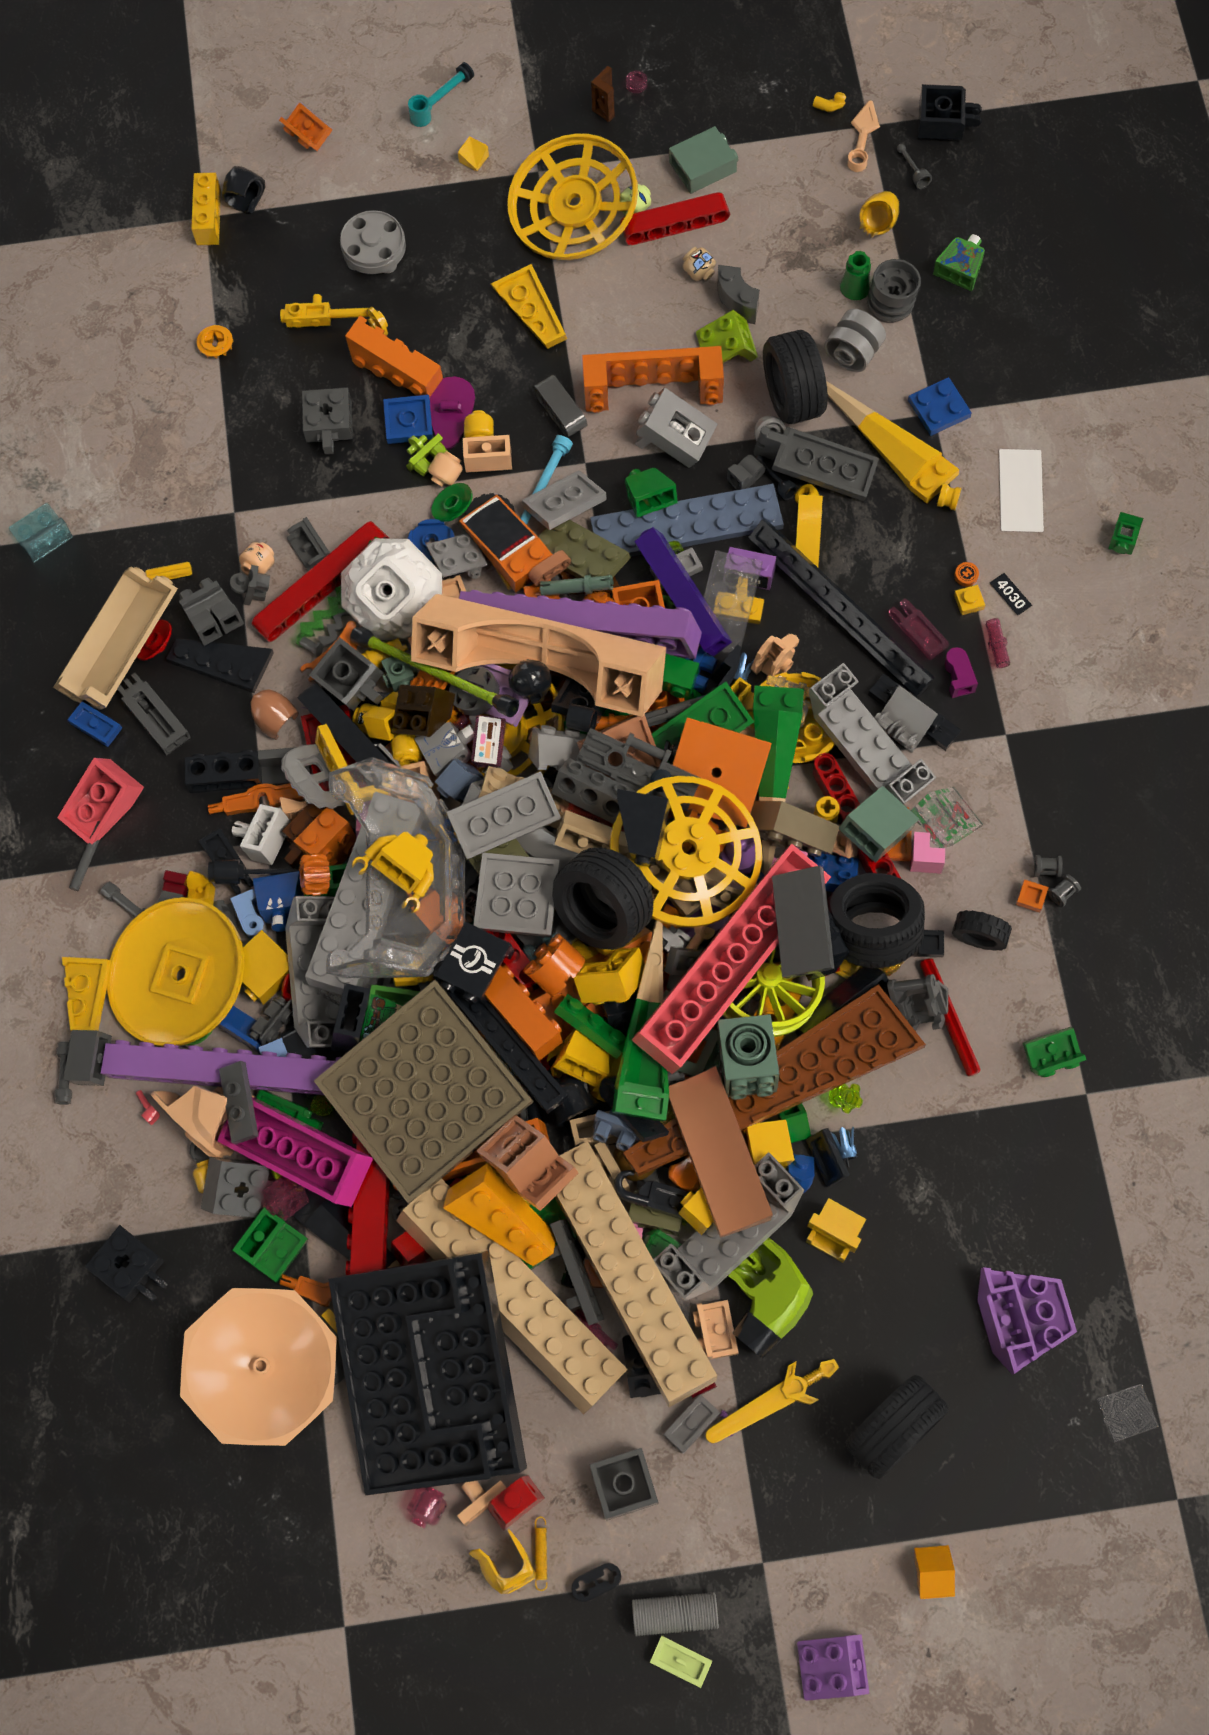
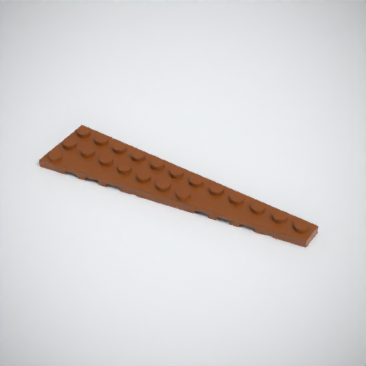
M878 984L776 1051L779 1068L777 1092H773L772 1095L766 1097H759L757 1094L747 1095L746 1098L739 1100L731 1099V1097H728L740 1130H743L925 1048L926 1044ZM675 1118L664 1125L669 1131L667 1136L646 1142L639 1141L623 1152L624 1158L638 1177L688 1155Z

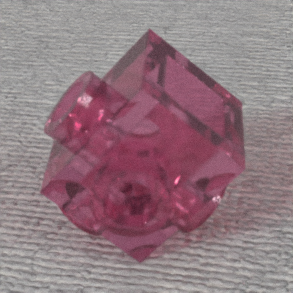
M284 1176L274 1181L262 1191L266 1200L265 1207L271 1215H277L285 1221L309 1203L304 1187Z

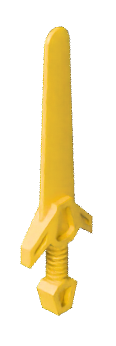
M835 1359L821 1362L818 1370L816 1369L804 1377L795 1376L796 1361L788 1365L784 1381L709 1428L705 1435L707 1441L717 1443L795 1401L808 1405L817 1402L819 1399L805 1394L808 1385H812L817 1380L819 1381L822 1378L829 1379L837 1371L839 1366Z

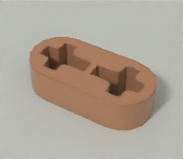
M563 550L558 551L536 565L529 572L528 577L535 586H540L541 581H549L564 571L570 565L571 559Z

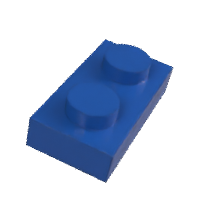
M81 702L68 718V722L107 747L122 730L120 724L84 702Z

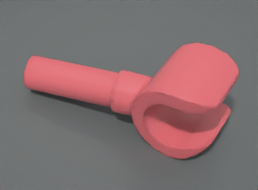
M140 1090L136 1092V1095L146 1109L141 1116L150 1125H153L159 1119L160 1114L151 1106Z

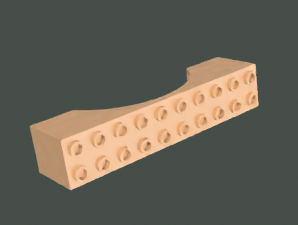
M435 594L412 617L411 661L458 672L479 665L519 664L520 661H526V659L536 660L544 663L549 670L566 675L583 685L592 695L595 706L641 717L644 716L662 692L666 647L440 594Z

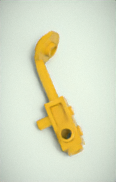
M319 294L313 295L312 303L285 304V309L280 311L281 322L286 323L287 327L330 326L331 318H355L361 315L362 317L370 318L368 322L373 329L378 326L385 330L384 334L386 336L388 335V324L380 311H376L373 307L331 309L329 302L322 303V296Z

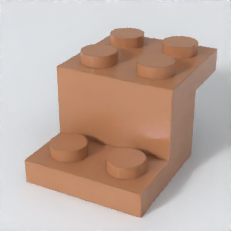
M517 1115L508 1120L477 1150L482 1159L496 1168L511 1190L539 1211L579 1174L573 1165L557 1154L544 1134Z

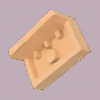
M728 1300L704 1305L702 1303L696 1304L697 1311L692 1312L695 1328L700 1327L702 1338H698V1341L708 1360L738 1355L739 1352L736 1337L733 1334L734 1328Z

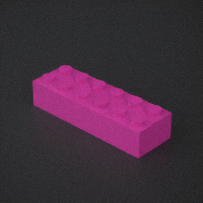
M252 1097L258 1137L239 1144L232 1143L228 1119L226 1120L217 1140L218 1142L335 1204L352 1207L373 1160L371 1156Z

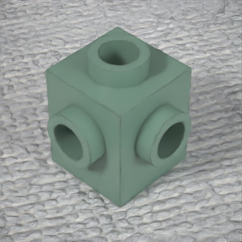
M392 656L381 661L385 674L382 675L386 687H392L393 691H399L400 685H410L411 681L418 674L415 667Z

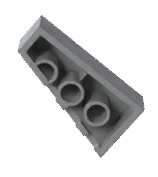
M542 725L541 729L533 728L528 757L538 770H547V765L559 771L568 758L576 761L580 752L577 742L585 739L587 734L580 733L579 730L566 728L565 731H557L555 727Z

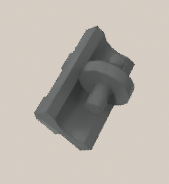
M251 565L248 576L243 573H237L230 579V588L235 593H246L243 601L245 605H250L252 599L265 601L266 592L269 589L270 575L258 573L259 566Z

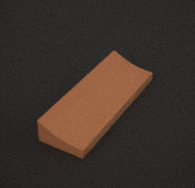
M715 1066L689 1079L670 1085L669 1103L719 1237L722 1238L771 1221L773 1213L717 1067Z

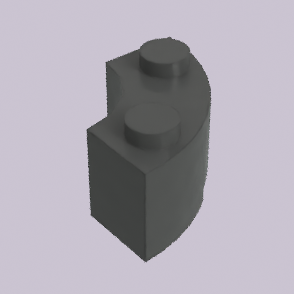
M718 265L717 291L721 303H724L730 311L734 310L744 317L747 323L755 324L760 290L749 286L743 280L740 267Z

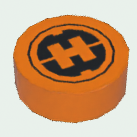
M970 562L959 564L954 575L956 582L964 587L974 585L978 580L979 569Z

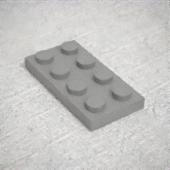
M541 772L446 812L466 859H470L561 819Z

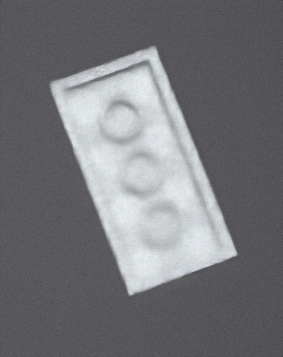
M715 550L704 599L732 641L731 644L721 651L730 653L737 644L742 647L763 562Z

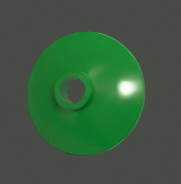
M456 483L442 490L432 504L431 512L433 517L441 522H449L461 516L471 504L473 498L471 488L467 484Z

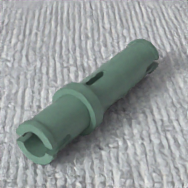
M585 575L584 578L541 581L540 592L542 596L581 592L592 594L593 591L613 590L611 585H614L612 575L597 577Z

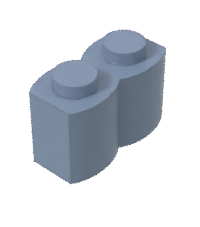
M455 758L435 780V783L438 785L437 790L446 798L451 796L456 801L459 799L464 801L471 783L483 780L484 776L473 765Z

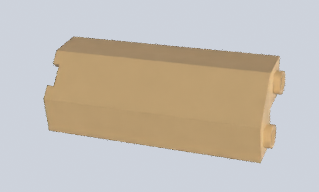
M137 567L126 569L53 688L76 702L81 703L83 700H86L95 709L102 710L107 707L178 588L173 586V582L164 576H156L150 579L142 569Z

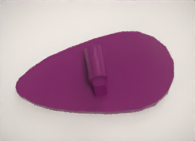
M455 376L443 378L430 396L433 431L435 436L438 433L442 436L443 440L441 443L447 450L452 449L464 435V419L473 412L475 393L472 385L465 379Z

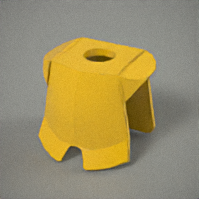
M510 1529L507 1530L524 1562L523 1568L515 1576L502 1578L494 1561L481 1549L469 1552L471 1557L478 1560L486 1581L501 1594L512 1593L536 1578V1573L525 1548Z

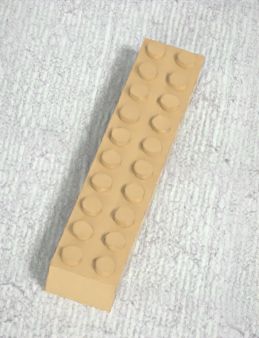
M588 1141L561 1154L560 1157L573 1165L579 1174L555 1196V1199L667 1406L671 1407L716 1382L717 1374Z
M443 1179L439 1180L429 1190L406 1206L396 1221L434 1260L489 1250L503 1332L584 1415L628 1369L518 1256L445 1210L443 1206L447 1190L450 1187Z

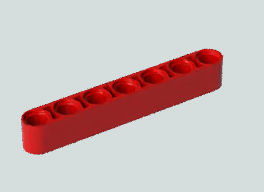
M367 522L259 612L252 620V626L268 642L276 640L341 585V572L368 546L370 540L373 541L374 537L389 539V537L374 522Z
M822 753L815 758L813 776L823 795L837 800L840 808L838 822L841 825L847 815L851 813L843 811L841 807L849 806L854 810L860 803L836 759L829 753ZM827 765L830 770L823 771L819 766ZM837 785L842 790L836 792L831 790L830 787ZM857 847V857L866 873H877L876 869L883 868L887 871L888 875L901 878L888 853L875 863Z

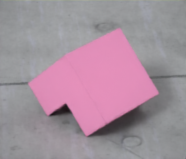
M914 832L910 872L941 874L945 864V848H931L930 833Z

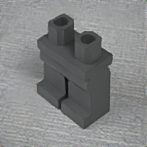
M210 578L200 581L199 586L201 589L195 593H192L191 589H186L179 594L181 599L179 602L204 646L223 636L217 622L225 634L244 624L238 609L229 600L217 580L213 582ZM232 616L235 617L234 622L231 624H224L223 621ZM214 628V632L211 635L204 636L202 634L208 629Z

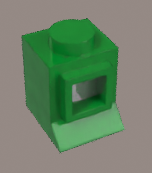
M1120 512L1108 549H1112L1119 554L1131 555L1144 518Z

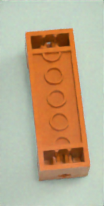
M721 346L582 355L586 412L598 413L609 410L608 386H643L654 383L668 384L670 382L689 383L698 381L700 404L715 405L723 403L724 373Z

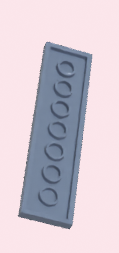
M774 484L677 501V504L638 518L633 509L590 517L593 533L628 551L630 557L643 555L634 541L640 537L642 532L652 527L664 535L672 549L751 535L762 519H767L777 530L783 529L784 525Z

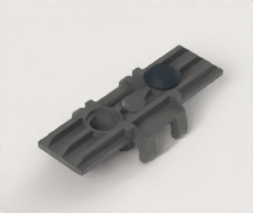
M590 728L576 761L609 775L615 781L625 784L636 792L649 783L667 777L693 776L700 778L667 763L672 751L668 749L664 751L634 737L635 734L631 732L626 743H623ZM631 746L662 760L659 767L650 766L634 759L633 756L627 753L629 747ZM612 752H619L622 755L623 762L619 766H613L609 763L608 756ZM672 783L677 797L694 796L699 786L696 783ZM662 786L647 793L666 798ZM683 803L680 805L682 809L687 811L690 804Z

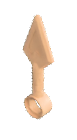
M871 100L864 105L851 121V124L859 132L856 149L849 153L847 162L848 168L854 172H861L866 169L868 155L864 149L869 133L880 128L874 104ZM859 157L863 159V162L854 163L852 159Z

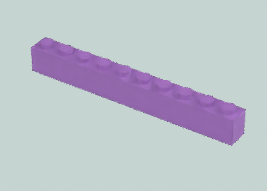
M115 1040V1044H105L101 1074L114 1079L222 1087L219 1069L243 1061L246 1062L250 1089L324 1095L314 1080L341 1057H336V1061L326 1060V1057L311 1055V1059H304L302 1055L287 1053L286 1057H278L277 1053L262 1051L261 1055H252V1051L238 1049L237 1053H228V1050L224 1048H212V1051H203L202 1047L188 1046L187 1050L179 1049V1046L174 1044H164L162 1048L155 1047L153 1043L140 1042L139 1046L131 1045V1042Z

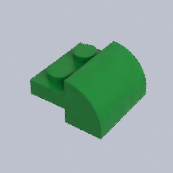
M264 1207L232 1251L277 1283L307 1243L308 1238Z

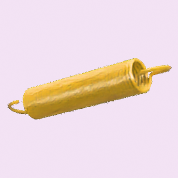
M540 1516L535 1520V1586L537 1590L544 1591L547 1588V1582L543 1590L537 1588L536 1582L537 1580H547V1528H536L537 1519L543 1518Z

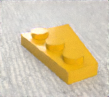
M62 957V964L65 966L66 974L64 982L69 999L67 1007L70 1030L99 1031L111 961L108 959Z

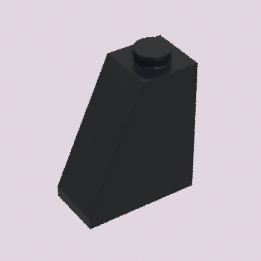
M617 789L616 794L631 860H634V863L640 866L657 865L670 810L669 799Z

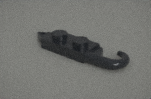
M624 1170L616 1176L614 1189L619 1198L643 1206L646 1209L685 1220L678 1213L683 1208L680 1202L689 1193L688 1191L659 1182L648 1181L642 1185L637 1194L625 1190L622 1185V1181L626 1176L635 1175L634 1171Z

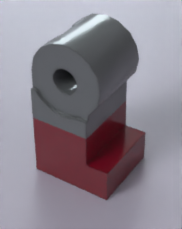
M165 870L163 877L164 885L158 903L172 898H187L189 891L186 882L187 874Z

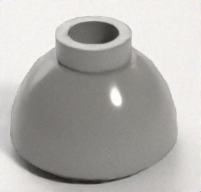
M775 416L761 417L754 428V436L757 441L763 426H767L771 431L783 435L786 427L784 422Z

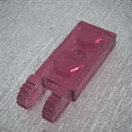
M903 599L900 605L908 617L905 618L895 607L889 610V615L929 660H932L949 647V642L907 599Z

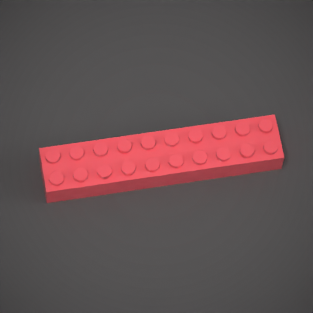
M791 844L757 883L753 891L724 924L634 1036L632 1041L671 1074L680 1069L779 944L772 876L818 865ZM824 871L826 884L831 876Z

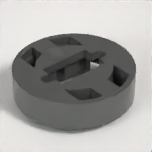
M474 666L466 668L456 675L465 681L483 687L484 690L491 693L499 694L500 692L498 681L484 667ZM450 684L449 692L455 693L454 705L461 713L476 716L487 712L493 707L487 701Z

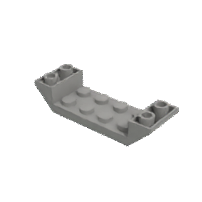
M842 663L809 689L814 719L873 792L884 786L904 805L937 777L922 759L913 765L908 761L851 690L859 681L848 667Z
M293 897L285 927L294 1028L307 1048L331 1047L342 995L308 985L305 978L335 897Z
M770 1152L754 1166L773 1213L771 1221L722 1238L719 1237L713 1222L702 1235L696 1231L678 1249L671 1243L654 1259L659 1271L684 1300L687 1301L713 1290L792 1216L804 1189Z

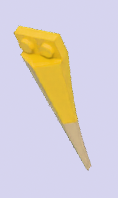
M826 381L828 397L868 439L907 488L925 503H928L941 491L943 483L949 484L959 475V469L945 459L941 452Z

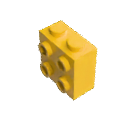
M261 930L243 947L245 965L242 985L246 988L244 993L253 1002L258 999L264 1005L282 988L283 980L289 974L288 955Z

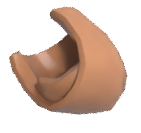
M262 690L253 695L251 700V713L255 724L264 734L275 740L278 739L279 736L277 734L290 717L295 720L299 714L295 706L285 696L273 690Z

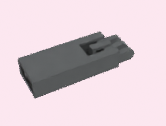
M134 672L131 674V677L135 683L132 684L126 678L123 682L128 688L124 690L119 685L117 690L123 696L121 699L126 707L167 756L191 737L146 681L142 682ZM145 697H147L148 700L155 707V709H153L152 711L151 709L148 710V714H146L144 711L149 707L148 703L144 700Z

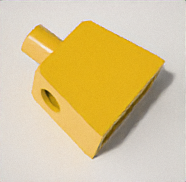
M574 1028L566 1037L553 1067L597 1088L601 1081L609 1075L610 1054Z

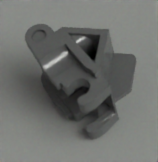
M934 974L927 975L926 978L904 981L892 979L888 981L887 986L891 1001L898 1007L905 1019H908L909 1024L915 1031L920 1023L934 1022L932 1023L933 1030L943 1027L945 1022L944 1014L948 1013V988L939 980H936Z

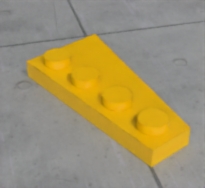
M532 264L491 283L493 289L547 349L567 340V336Z

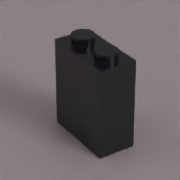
M345 983L334 1027L331 1051L346 1054L359 1043L370 988Z

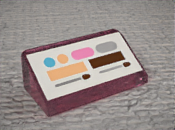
M476 715L471 762L475 766L501 767L506 725L505 718Z

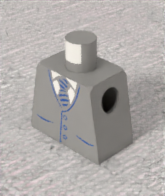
M447 722L431 737L417 736L414 739L433 774L438 778L455 758L462 762H468L472 758L473 754L467 744L477 738V733L470 724L459 731L451 722Z

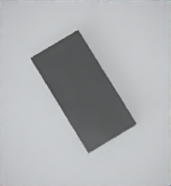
M819 865L772 876L782 977L787 979L834 969L823 867Z

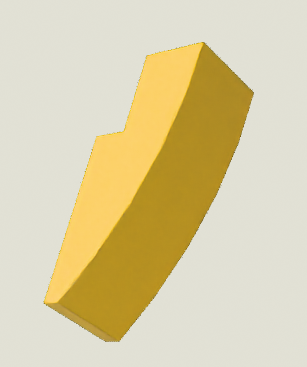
M799 495L795 547L818 567L823 496Z

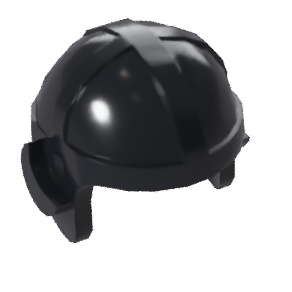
M526 659V661H520L511 670L508 683L510 690L515 695L530 699L531 704H538L545 699L552 680L550 671L544 663Z

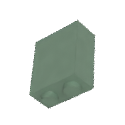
M715 126L669 148V163L690 194L737 172L738 155L734 149L729 147L725 135L720 133Z
M881 786L847 815L839 830L876 863L910 833L919 818L884 786Z

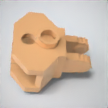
M788 634L782 639L770 636L757 652L751 670L756 675L760 671L764 672L767 675L766 680L777 674L787 672L793 665L794 648L799 643L797 635Z

